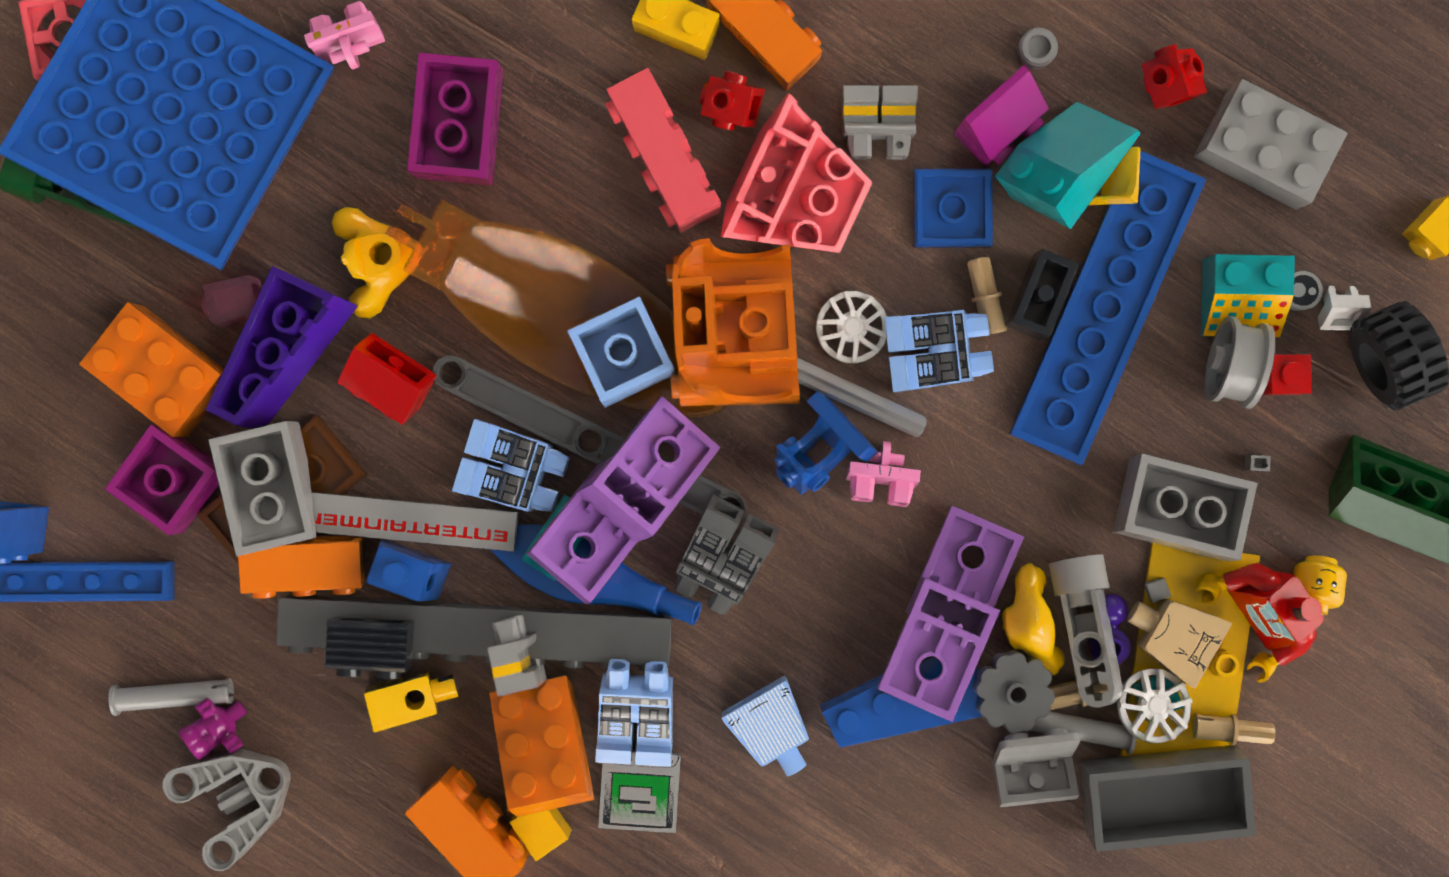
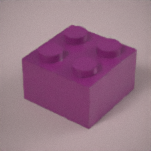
M150 425L108 483L105 490L167 535L185 533L197 516V513L200 512L218 487L219 482L212 457L184 437H172L159 426Z

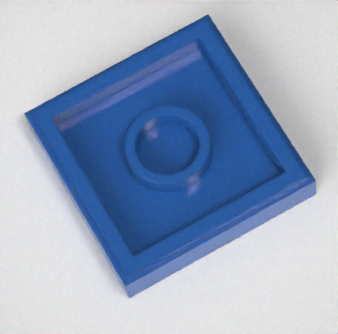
M914 169V248H991L993 246L992 169Z

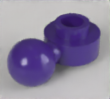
M1108 594L1105 595L1106 608L1113 640L1117 643L1116 655L1119 665L1126 660L1130 653V641L1126 634L1119 629V624L1127 617L1128 606L1122 597ZM1090 638L1088 640V648L1091 655L1097 659L1101 654V645L1095 638Z

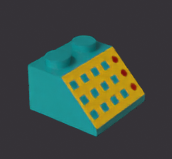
M1215 254L1202 259L1201 336L1215 337L1222 321L1228 316L1237 317L1241 324L1257 327L1260 323L1270 324L1274 329L1275 338H1279L1294 297L1295 256Z

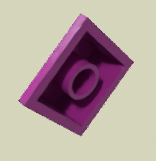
M1023 65L965 117L954 132V135L984 168L993 160L997 165L1002 163L1015 150L1011 143L1021 134L1027 139L1045 124L1040 117L1049 108L1030 70Z

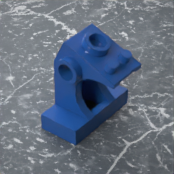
M817 391L807 400L810 406L819 414L815 425L800 440L797 441L795 437H791L782 444L779 443L777 445V455L774 458L777 468L775 471L778 478L786 487L791 488L793 486L800 495L809 489L815 492L822 488L830 478L828 473L851 451L866 462L878 453L876 448L837 406L820 391ZM823 438L833 450L821 462L816 464L808 456L807 452Z

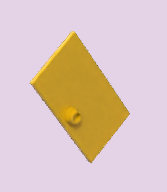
M1151 543L1145 583L1163 577L1171 594V597L1166 599L1227 620L1232 625L1196 688L1194 689L1185 684L1189 697L1193 701L1191 703V715L1187 729L1183 730L1176 739L1163 743H1148L1137 738L1132 755L1229 745L1228 742L1219 740L1194 739L1193 719L1195 714L1216 717H1230L1231 714L1237 715L1250 624L1228 593V589L1222 591L1218 601L1213 605H1204L1202 603L1205 594L1209 592L1208 590H1201L1199 592L1195 590L1203 576L1213 574L1222 579L1224 573L1250 564L1259 563L1260 555L1242 553L1241 560L1221 561ZM1144 588L1142 603L1156 610L1160 601L1150 602ZM1138 628L1137 642L1144 631ZM1136 642L1132 675L1145 669H1165L1143 651ZM1129 694L1127 704L1137 705L1138 702L1135 696ZM1180 708L1175 712L1182 718L1183 708ZM1126 710L1129 721L1133 723L1139 711ZM1170 717L1165 719L1172 731L1178 726ZM1144 719L1137 730L1145 734L1149 722ZM1157 726L1153 736H1164L1165 733ZM1125 749L1120 750V756L1131 755L1127 754Z

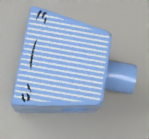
M785 675L722 711L721 718L761 767L777 759L786 776H791L807 765L797 747L809 740Z

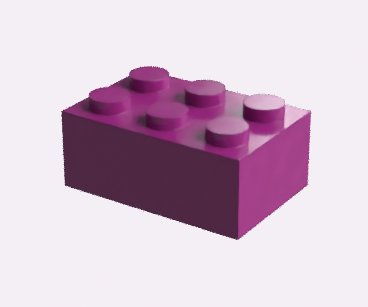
M418 53L407 171L416 179L493 186L504 70L498 60Z

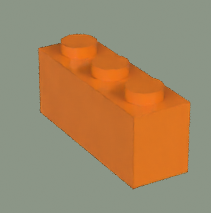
M707 0V9L720 14V22L786 91L820 60L822 50L819 46L821 41L811 29L805 27L802 30L792 19L795 16L793 11L783 0H777L776 2L774 0Z
M316 536V538L238 556L240 593H252V597L256 599L271 598L277 595L276 592L290 591L296 597L315 595L316 590H332V594L347 595L355 593L356 588H362L365 581L363 537Z

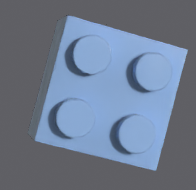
M640 296L568 330L597 395L605 408L671 377V375H676Z

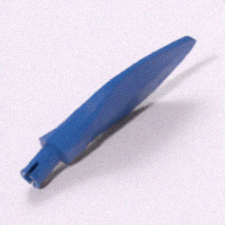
M518 525L515 551L490 549L507 567L529 585L556 599L570 603L585 604L558 580L553 581L522 561L523 555L544 525ZM583 538L574 553L579 558L586 559L590 555L591 546L589 542ZM623 562L592 602L589 603L593 605L628 607L649 612L656 616L664 614L687 622L692 626L696 624L702 609L701 602L669 592L666 586L643 577Z

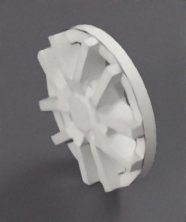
M844 291L836 294L823 305L816 321L818 341L829 356L840 362H864L875 356L885 344L887 339L884 318L887 317L886 312L874 297L866 293ZM851 297L861 298L866 301L856 311ZM845 298L849 312L845 314L841 313L836 304L837 301ZM871 303L877 312L866 319L861 313ZM832 307L838 319L823 320L826 311ZM879 316L882 321V331L869 325ZM822 325H837V333L823 336ZM867 331L880 336L876 346L864 338ZM840 338L837 353L828 346L826 340ZM845 342L853 343L852 357L841 355ZM859 342L871 349L870 352L857 357Z
M1145 669L1134 673L1124 682L1121 697L1117 701L1118 714L1124 727L1134 737L1148 743H1163L1176 739L1183 730L1187 729L1191 715V703L1193 701L1189 697L1184 682H1181L1175 675L1162 669ZM1148 675H1156V690L1151 689ZM1139 678H1141L1143 692L1130 688ZM1164 678L1171 681L1174 686L1165 690ZM1179 690L1182 700L1171 703L1169 696ZM1127 693L1139 697L1137 705L1126 704ZM1183 706L1182 718L1173 709ZM1126 709L1139 711L1133 723L1129 721ZM1167 717H1170L1178 725L1173 731L1165 721ZM1144 719L1149 721L1145 734L1137 730ZM1157 726L1165 733L1164 736H1153Z

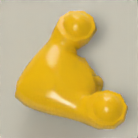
M344 207L334 213L331 223L335 235L349 240L344 245L341 262L346 265L352 277L366 282V285L356 288L349 297V301L358 305L353 312L358 318H372L383 310L392 291L405 281L421 259L423 247L407 233L378 222L357 208Z
M1028 563L1022 566L1016 573L1014 603L1002 613V629L1005 631L1008 641L1014 649H1021L1028 656H1034L1043 663L1051 675H1056L1064 665L1065 656L1063 651L1054 645L1056 636L1055 624L1052 613L1042 596L1047 579L1043 570Z

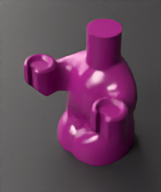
M205 698L195 706L202 717L178 730L183 742L199 761L203 760L212 749L221 743L230 754H233L243 746L242 741L236 735V721L246 715L248 711L240 701H237L228 709L215 706L209 698Z

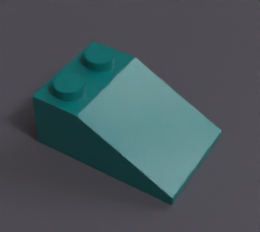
M1076 102L1021 142L995 177L1011 199L1071 229L1140 136V132L1129 125Z

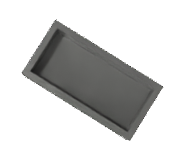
M1236 745L1080 760L1086 834L1096 852L1256 836L1250 760Z

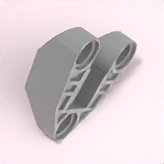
M238 749L233 754L225 752L205 757L201 761L196 759L183 763L165 775L162 785L164 794L175 803H184L205 791L209 792L240 773L244 780L216 796L219 804H217L221 811L224 810L228 816L254 800H257L259 803L258 807L237 818L204 844L202 858L208 868L214 871L229 869L247 853L281 816L291 774L288 766L280 759L246 749ZM264 768H273L279 773L280 783L278 787L272 788L265 782L262 775ZM178 773L187 774L192 779L193 788L190 793L182 794L175 789L173 782ZM224 841L231 846L232 857L230 860L220 861L214 856L213 845L215 842Z

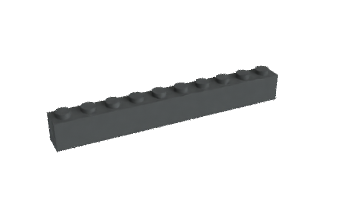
M289 594L280 597L278 601L276 645L289 646L288 652L311 653L313 647L326 648V624L329 619L334 617L414 621L412 659H428L429 653L444 654V660L454 662L467 661L468 655L483 656V662L490 663L487 648L496 643L492 623L500 619L523 614L527 635L536 633L537 637L535 643L528 648L532 666L545 665V660H561L560 666L568 668L584 667V662H600L599 668L607 670L609 660L624 659L630 662V664H637L638 670L645 672V665L650 661L666 662L667 666H669L673 618L664 614L656 616L645 613L328 596L296 597Z

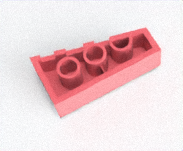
M649 68L607 88L610 101L604 104L614 124L622 121L628 133L622 139L632 158L640 156L646 170L640 173L650 193L658 190L664 202L658 208L668 227L676 225L679 233H682L721 212V201L714 189L710 191L705 171L699 160L693 159L688 140L679 124H675L672 118L673 113Z

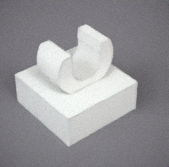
M1329 286L1323 298L1324 306L1317 317L1320 330H1350L1355 320L1367 316L1372 309L1369 295H1359L1355 286H1350L1345 295H1337L1335 287Z

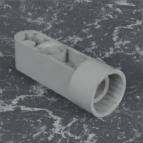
M1103 554L1089 555L1049 563L1054 596L1061 597L1079 695L1087 705L1092 707L1111 705L1121 697L1123 687L1111 624L1106 608L1104 589H1108L1110 586ZM1093 605L1094 612L1078 615L1077 608ZM1090 638H1095L1101 645V654L1096 660L1090 659L1085 652V644ZM1105 665V670L1089 673L1088 667ZM1099 682L1101 684L1107 683L1108 691L1102 694L1095 693L1093 685H1097Z

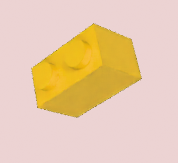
M640 0L632 17V24L635 32L705 61L720 27V14L688 0Z

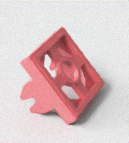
M24 0L18 2L33 79L40 80L54 56L46 44L53 43L57 47L61 44L55 37L56 28L64 22L72 24L74 22L69 17L67 5L82 8L86 0ZM54 10L55 19L50 23L48 30H44L41 24L44 18Z

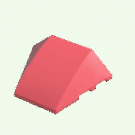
M788 93L758 132L726 201L721 237L840 253L873 182L841 148H837L821 131L822 127L815 120L812 121L797 105L796 99Z

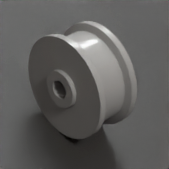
M1228 316L1222 321L1213 339L1205 370L1204 389L1206 398L1209 401L1218 402L1222 398L1237 400L1239 406L1246 409H1251L1258 403L1268 383L1274 360L1275 332L1272 325L1260 323L1257 327L1242 325L1240 320L1233 316Z

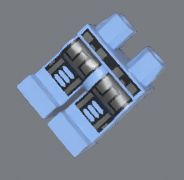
M965 310L884 317L889 353L928 349V353L889 357L893 392L898 393L974 381L973 377L994 372L992 351L970 352L969 338L990 336L987 314H966Z
M474 419L464 453L501 463L503 466L499 467L470 457H462L452 491L526 512L534 511V509L554 511L560 492L541 486L545 472L565 477L571 457L553 449V444L480 419Z
M624 659L609 660L607 671L602 676L599 693L596 763L631 764L634 723H637L635 765L671 767L673 747V677H669L666 662L650 661L645 665V675H631L630 662Z

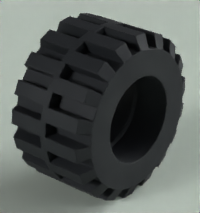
M1400 301L1352 323L1350 328V344L1354 362L1368 389L1384 406L1397 411L1440 393L1447 388L1449 366L1445 349L1436 330L1417 307L1409 302Z

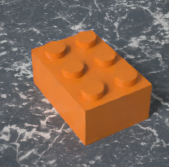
M130 302L125 304L79 363L80 366L172 437H188L208 412L206 408L225 369L145 306Z
M565 675L548 679L539 687L497 696V691L489 693L508 810L515 816L521 817L595 800L575 689L568 677Z
M453 765L422 793L404 814L463 877H514L522 870L530 852L514 829L501 817L503 816V811L498 804L489 797L484 799L475 789L477 784L472 776L463 769L458 771Z

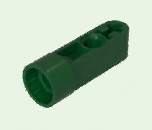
M7 158L4 159L0 172V188L3 192L36 204L49 198L125 226L144 231L114 214L94 206L93 203Z

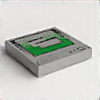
M632 750L631 764L602 763L598 828L676 833L681 753H672L671 767L635 765L636 750Z

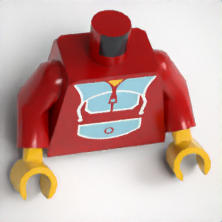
M1254 563L1224 573L1222 579L1213 574H1207L1202 577L1195 590L1196 592L1201 590L1209 591L1205 594L1202 603L1204 605L1215 604L1222 591L1228 589V593L1265 648L1272 650L1271 655L1265 652L1258 653L1247 666V670L1253 666H1260L1264 669V672L1257 678V682H1266L1278 664L1281 666L1288 664L1308 652L1317 637L1316 628L1324 621L1322 606L1317 599L1310 597L1295 575L1274 571L1262 564Z

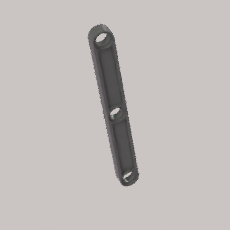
M452 355L443 356L434 364L432 372L437 375L435 382L442 389L596 464L611 458L626 439L462 358ZM448 362H456L462 370L461 378L455 384H447L441 377L442 367ZM586 430H595L601 436V445L594 452H587L580 446V436ZM659 455L663 461L670 463L672 462L671 460ZM699 475L678 503L704 515L714 494L721 499L727 497L735 498L740 503L741 509L744 510L740 522L744 519L747 511L746 502L741 495L702 475Z

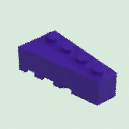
M272 266L206 410L237 426L249 429L267 426L358 305Z

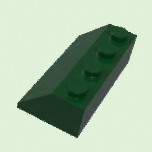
M1352 435L1348 440L1329 488V517L1449 565V472Z

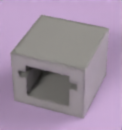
M1245 455V470L1270 471L1271 456Z
M1160 577L1143 583L1150 602L1154 603L1171 597L1165 578Z

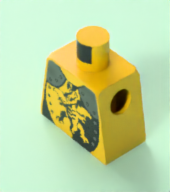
M424 671L369 685L364 692L375 733L435 715L438 710L437 703L458 697V692L453 674L430 680L429 672ZM419 690L422 692L424 699L416 703L411 702L407 698V693Z

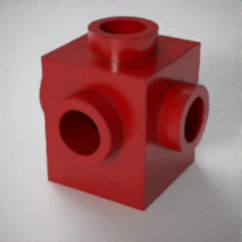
M1177 44L1170 45L1155 51V59L1141 64L1144 72V87L1151 95L1155 109L1174 107L1208 93L1202 76L1204 73L1203 63L1195 53L1194 48L1178 49Z
M725 71L724 77L710 76L709 82L704 84L700 94V104L703 105L700 115L713 118V126L734 131L735 125L756 127L766 89L746 84L748 76L730 71Z

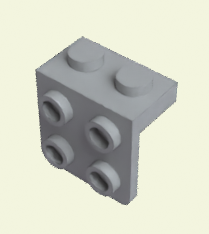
M1063 728L1052 729L1044 732V736L1030 738L1027 733H1015L1007 735L1004 738L1005 741L999 743L992 760L1000 807L1078 799L1080 794L1072 759L1080 743L1078 733H1068V730Z

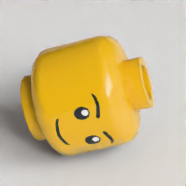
M1310 555L1305 557V561L1296 564L1293 575L1300 580L1310 597L1320 602L1322 615H1328V609L1338 608L1343 604L1347 573L1342 567L1338 566L1336 559Z

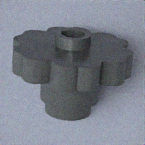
M1016 650L997 653L992 658V666H982L978 669L977 678L972 685L973 691L980 696L976 702V710L983 715L986 722L992 727L1003 725L1005 729L1014 734L1022 730L1029 731L1035 726L1036 717L1043 718L1050 713L1055 694L1047 686L1052 680V675L1044 667L1043 663L1034 656L1025 658Z

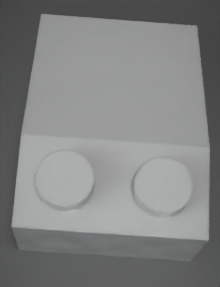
M284 421L209 439L236 557L316 538L308 459L299 422Z

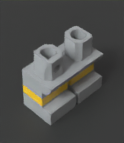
M843 86L841 91L842 139L847 140L851 160L871 159L872 140H886V159H907L911 140L916 134L915 118L918 86H882L880 93L879 86ZM878 102H879V123H878Z
M523 614L493 622L492 627L496 643L487 649L497 696L539 687L547 680L544 664L531 665L528 648L535 643L537 637L536 633L527 635Z

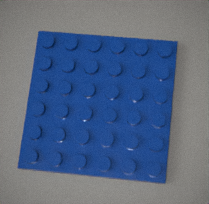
M86 0L1 144L0 155L222 271L333 74L334 66L215 0Z

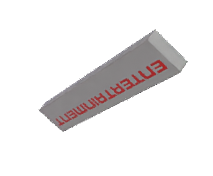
M311 492L315 530L317 533L515 551L519 517V512Z

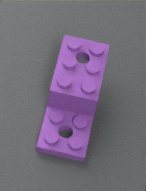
M663 396L660 397L613 456L595 466L526 554L585 604L591 603L635 544L654 536L721 447ZM661 442L670 444L674 449L675 457L671 463L663 461L659 456L658 447ZM578 537L586 539L591 546L590 555L586 559L579 558L574 553L573 543Z
M950 506L905 611L908 617L878 684V690L953 722L1000 610L994 607L1024 536L957 507ZM971 545L978 547L983 554L982 562L976 568L966 567L961 559L963 550ZM930 656L938 658L942 666L940 674L934 679L923 678L919 671L921 661Z

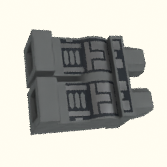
M713 494L676 570V573L679 575L675 591L687 597H693L699 585L713 592L707 603L709 608L721 615H725L734 603L739 605L757 571L773 548L780 529L748 513L731 547H727L740 523L744 510Z

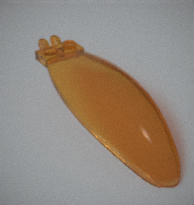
M443 199L439 201L431 218L401 204L398 212L401 213L402 217L425 227L419 240H416L402 229L389 226L386 232L388 236L413 249L403 270L442 290L451 303L479 331L520 362L567 387L599 398L568 330L640 296L674 367L675 373L678 375L673 311L643 285L614 265L579 246L543 232L512 224L478 220ZM671 377L615 403L648 411L655 401L663 396L687 418L715 414L727 406H681L680 398L672 399Z

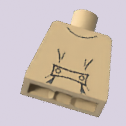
M1169 599L1161 600L1156 610L1137 601L1127 617L1129 623L1144 630L1137 645L1180 681L1194 689L1232 625L1227 620Z

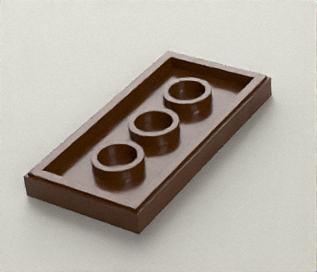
M315 415L300 427L308 459L311 492L344 495L368 475L319 415ZM220 494L197 515L238 563V556L236 557L222 494Z

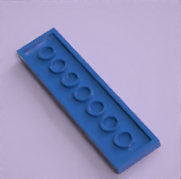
M1140 151L1138 203L1109 204L1009 435L1075 464L1083 465L1206 182L1205 178Z

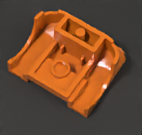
M710 238L690 242L691 246L682 254L673 256V264H666L667 286L672 287L675 355L678 364V375H671L672 399L680 398L681 406L800 404L790 245H782L778 248L759 253H732L716 248Z

